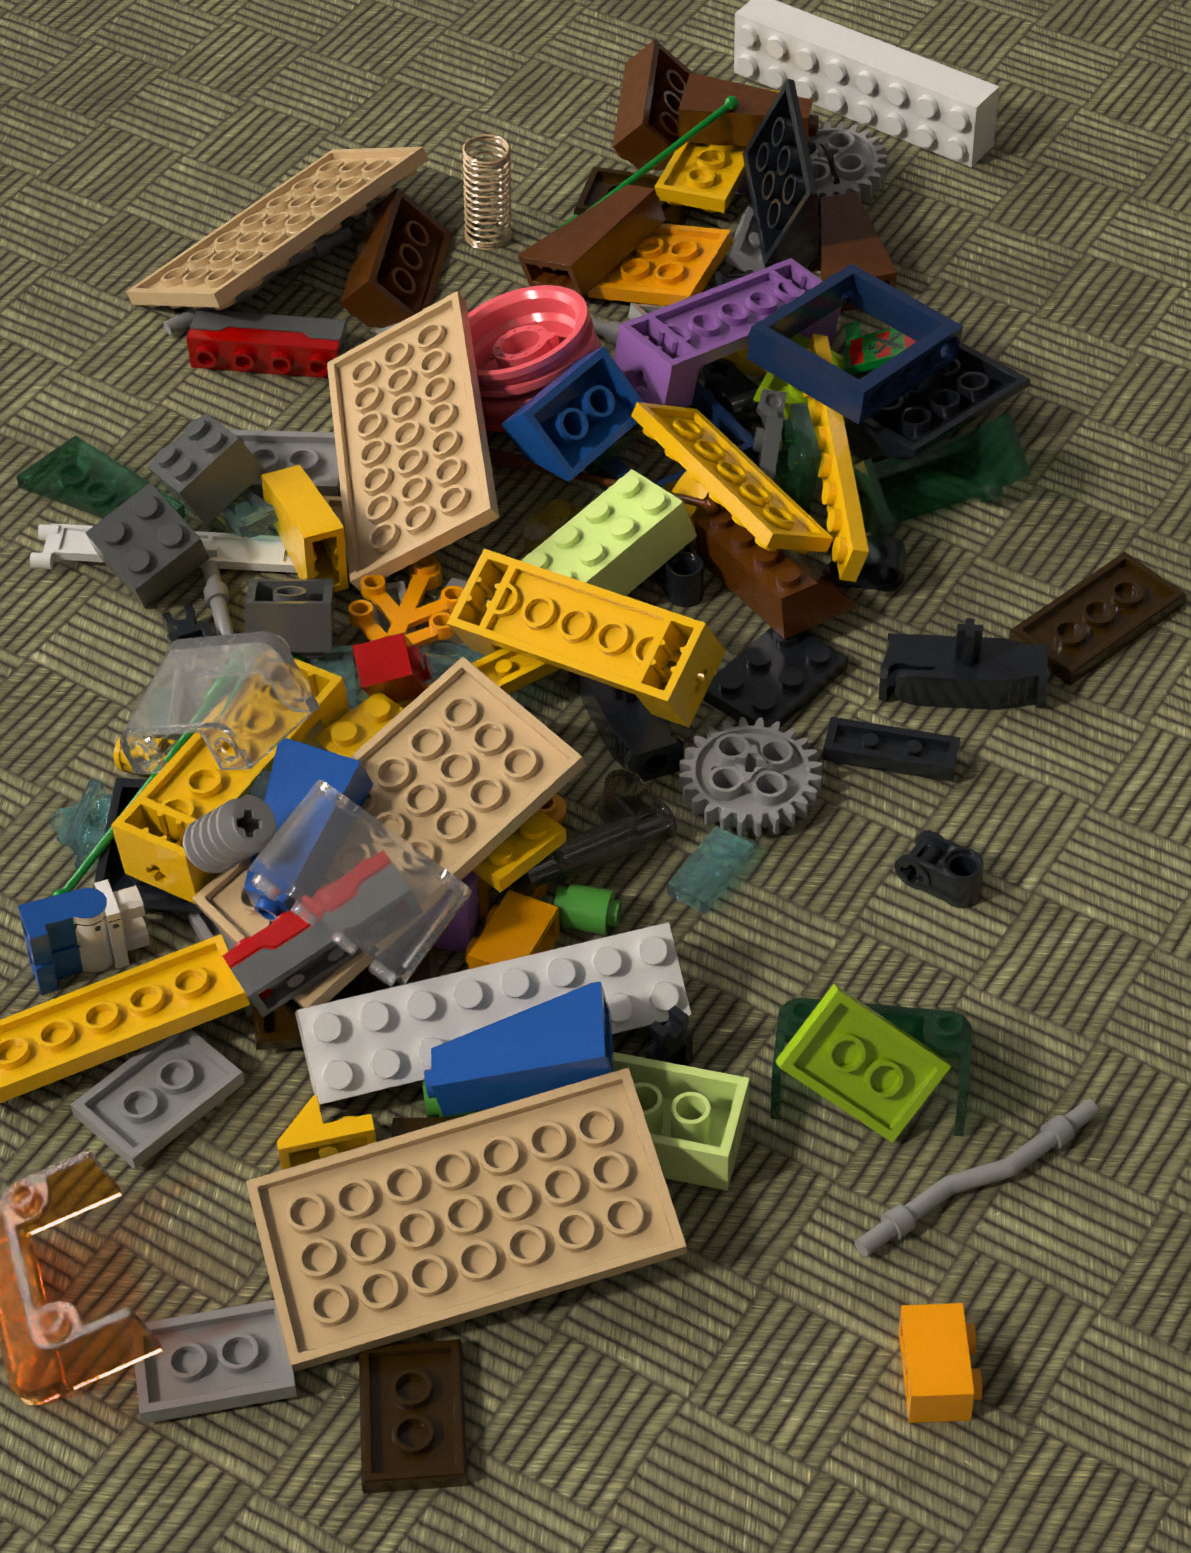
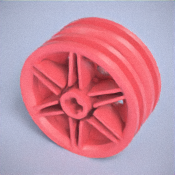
M554 285L526 287L492 298L468 313L485 428L491 431L506 432L501 426L504 421L576 361L601 348L586 302L580 294L569 288Z

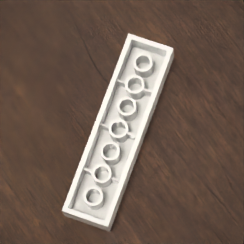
M750 0L735 13L734 73L779 91L787 79H792L795 81L797 96L813 100V104L969 167L974 166L994 146L999 86L777 0Z
M669 922L299 1009L295 1012L314 1095H317L319 1105L422 1081L424 1080V1071L431 1069V1048L594 982L601 981L611 1011L612 1035L650 1026L655 1021L658 1023L667 1022L669 1018L668 1010L674 1005L688 1016L692 1015Z

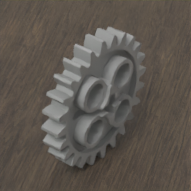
M825 122L824 127L818 129L817 137L811 136L808 150L818 194V210L820 209L821 197L856 191L861 201V196L870 199L873 197L872 189L881 190V181L887 179L888 163L887 155H885V146L879 145L878 136L870 138V130L868 129L858 133V125L856 124L849 129H844V122H840L836 128H831L830 123ZM822 149H824L827 159L823 157ZM830 173L832 176H835V184L832 182Z
M744 717L740 718L738 727H733L727 720H724L723 731L719 732L709 726L707 727V739L696 735L694 737V747H685V759L680 760L679 789L683 791L684 804H692V815L696 816L704 813V824L706 826L719 821L721 833L734 826L737 827L738 837H742L747 828H752L756 837H761L762 827H769L774 834H778L780 822L793 828L795 826V815L807 818L808 806L817 805V794L821 793L822 763L817 762L816 749L808 750L809 739L807 737L795 740L796 729L794 728L784 733L780 732L779 721H776L770 728L764 727L763 718L760 717L754 726H749Z

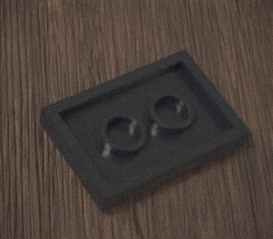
M770 628L714 675L703 700L739 722L741 717H744L749 726H754L760 717L763 718L764 727L770 728L776 721L780 722L781 727L847 669L848 657L806 631L784 640L774 629Z

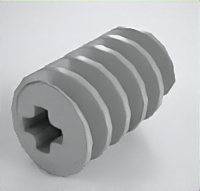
M246 794L241 798L230 799L187 826L183 834L185 854L195 867L204 872L213 874L225 872L270 845L275 837L277 826L274 813L267 803L253 795Z

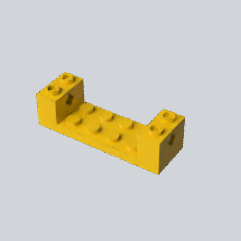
M487 549L483 550L447 622L448 626L472 651L487 656L501 648H505L635 694L652 715L686 727H690L726 652L704 622Z
M271 649L241 681L231 695L221 703L112 823V830L125 874L195 904L192 898L220 873L204 872L195 867L187 858L183 848V834L187 826L230 799L241 798L246 794L254 795L271 775L277 745L281 737L314 747V736L350 712L344 677Z

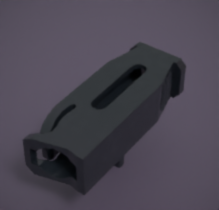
M966 618L965 624L957 625L956 636L888 633L887 653L880 668L878 699L887 700L888 695L894 693V697L902 702L923 707L1001 710L1035 705V707L1045 708L1048 684L1047 644H1037L1036 646L1004 638L982 637L983 625H976L973 618Z
M568 671L570 676L578 677V687L582 702L611 756L625 769V778L628 783L637 785L680 770V760L684 759V745L681 739L675 736L672 737L669 720L652 715L635 694Z

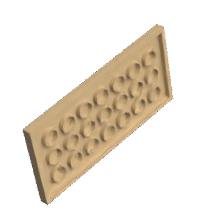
M424 148L332 149L127 290L126 293L132 305H149L150 308L170 306L172 309L182 306L192 307L193 309L213 307L215 310H222L236 302L235 297L241 292L252 290L261 285L263 282L262 278L265 275L285 268L289 264V258L297 253H303L316 245V239L322 235L337 231L342 226L340 222L347 217L364 212L367 209V203L389 194L392 191L391 186L398 181H403L416 175L417 168L428 161Z
M458 291L327 363L350 582L359 591H361L360 580L362 577L380 574L386 578L499 519L466 300Z
M464 657L460 658L350 757L361 761L373 786L316 890L317 892L320 888L333 884L353 871L363 860L373 858L384 851L411 890L423 913L292 998L302 1009L328 1003L586 767L583 757ZM251 857L225 872H221L192 898L197 907L235 944L246 937L253 936L273 923L255 912V905L244 890Z
M629 1067L246 1181L290 1364L294 1372L687 1254V1246Z

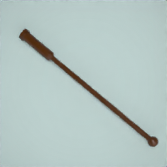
M489 448L491 465L522 472L532 469L553 474L526 459L523 455ZM582 472L573 478L611 487L618 481ZM669 492L682 500L684 504L705 508L710 514L717 513L721 508L720 504L710 498L704 500Z

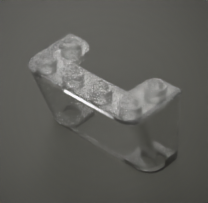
M260 631L177 639L172 642L120 737V745L136 774L159 773L167 764L163 755L175 745L183 733L200 732L221 770L251 769L320 706L311 691L308 680L302 675L296 664L288 643L277 634ZM220 739L231 745L236 757L230 755L223 748Z
M321 779L317 780L248 867L250 874L254 876L251 880L254 888L274 902L280 895L287 900L293 901L295 904L290 911L310 926L314 927L318 920L334 931L329 938L332 942L352 956L357 950L363 952L372 962L368 971L390 987H392L396 980L402 985L407 983L473 892L449 871Z

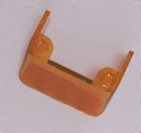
M89 1149L16 1181L6 1190L0 1202V1348L9 1387L22 1402L28 1405L44 1404L163 1351L161 1342L130 1306L84 1326L80 1313L72 1304L65 1301L47 1303L32 1235L122 1196L119 1185Z

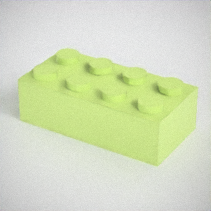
M631 469L521 561L626 596L696 538L697 534L682 500Z
M613 1052L615 1071L629 1067L664 1178L728 1191L749 1112V1078Z

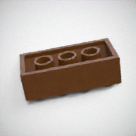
M653 40L626 62L612 148L615 149L620 158L628 160L637 169H641L679 139V107L689 74L693 73L657 40ZM674 153L652 170H665Z
M399 188L395 189L369 210L340 305L367 327L385 328L397 324L431 306L452 233Z
M725 507L720 508L715 514H707L694 520L695 532L697 534V554L702 558L704 566L784 640L856 609V602L800 553L788 549H778L773 552L760 547L755 542L756 537L746 528L735 523L731 518L732 514Z

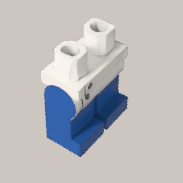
M106 879L94 883L95 889L82 888L18 905L29 962L41 996L59 990L57 981L59 979L84 971L102 972L115 964L116 969L128 966L127 951L150 945L149 934L142 917L145 916L144 904L137 886L112 892L109 881Z

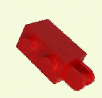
M404 633L352 646L361 688L370 697L376 692L381 691L395 703L417 698L428 688L427 681L433 679L432 668L427 654L422 655L419 644L413 645Z

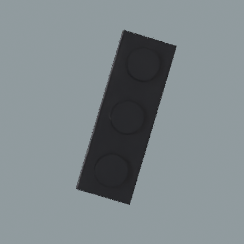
M831 717L823 747V760L952 781L959 753L960 737Z

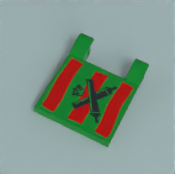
M859 320L844 324L846 335V372L852 375L876 369L917 341L894 328L862 335Z

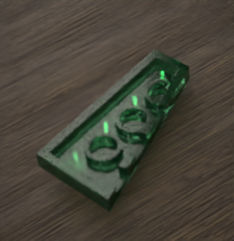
M76 435L16 476L20 489L101 518H105L150 483ZM154 486L182 518L186 517L184 504Z

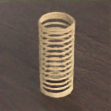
M481 134L468 139L463 145L462 150L465 208L464 237L467 243L474 248L495 250L507 245L511 240L512 234L511 147L500 136ZM485 140L501 144L506 151L500 147L487 144L476 145L468 150L467 148L474 142ZM487 147L500 150L505 155L502 156L490 151L475 152L469 156L468 153L476 148ZM481 154H490L500 157V159L496 160L492 158H480L474 160L471 157ZM476 170L480 172H476L473 174L471 171ZM499 170L501 172L495 173L490 171ZM477 177L481 179L472 180L471 178ZM493 177H500L499 180L491 179V178H493ZM498 183V184H501V185L497 187V186H494V185H492V184ZM499 190V191H501V192H500V193H495V192H491V191ZM482 194H490L491 196H480V195H482ZM472 197H477V198H480V199L472 200L471 198H472ZM494 197H501V199H499V200H496V199H493V198H494ZM489 207V208H492V209H479V208ZM480 214H494V215H491V216H481ZM477 224H479V225L499 224V225H500L499 227L492 228V229H480V228L474 227V226L477 225ZM502 227L505 228L500 233L494 235H478L470 231L471 228L481 232H491ZM507 232L504 237L492 242H480L474 240L468 234L470 233L479 238H494Z

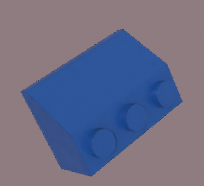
M603 346L576 361L504 421L501 426L526 459L562 479L570 481L638 423L631 417L636 403H644V401Z

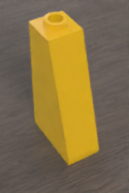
M301 465L261 474L264 505L299 579L334 578V592L349 589L344 527Z

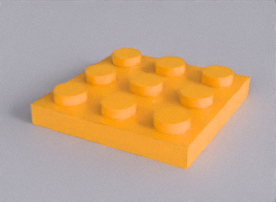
M662 223L588 292V297L605 299L607 301L668 306L702 293L733 243L731 230Z

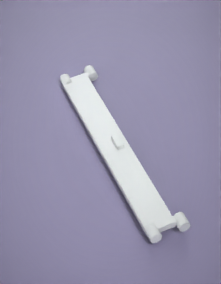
M39 524L38 539L46 542L42 553H31L30 568L52 570L54 560L104 562L95 552L85 533L93 526ZM194 531L200 537L210 558L207 561H216L219 569L297 573L280 536ZM345 540L346 562H347V575L349 576V567H348V558H347V548H346V540Z

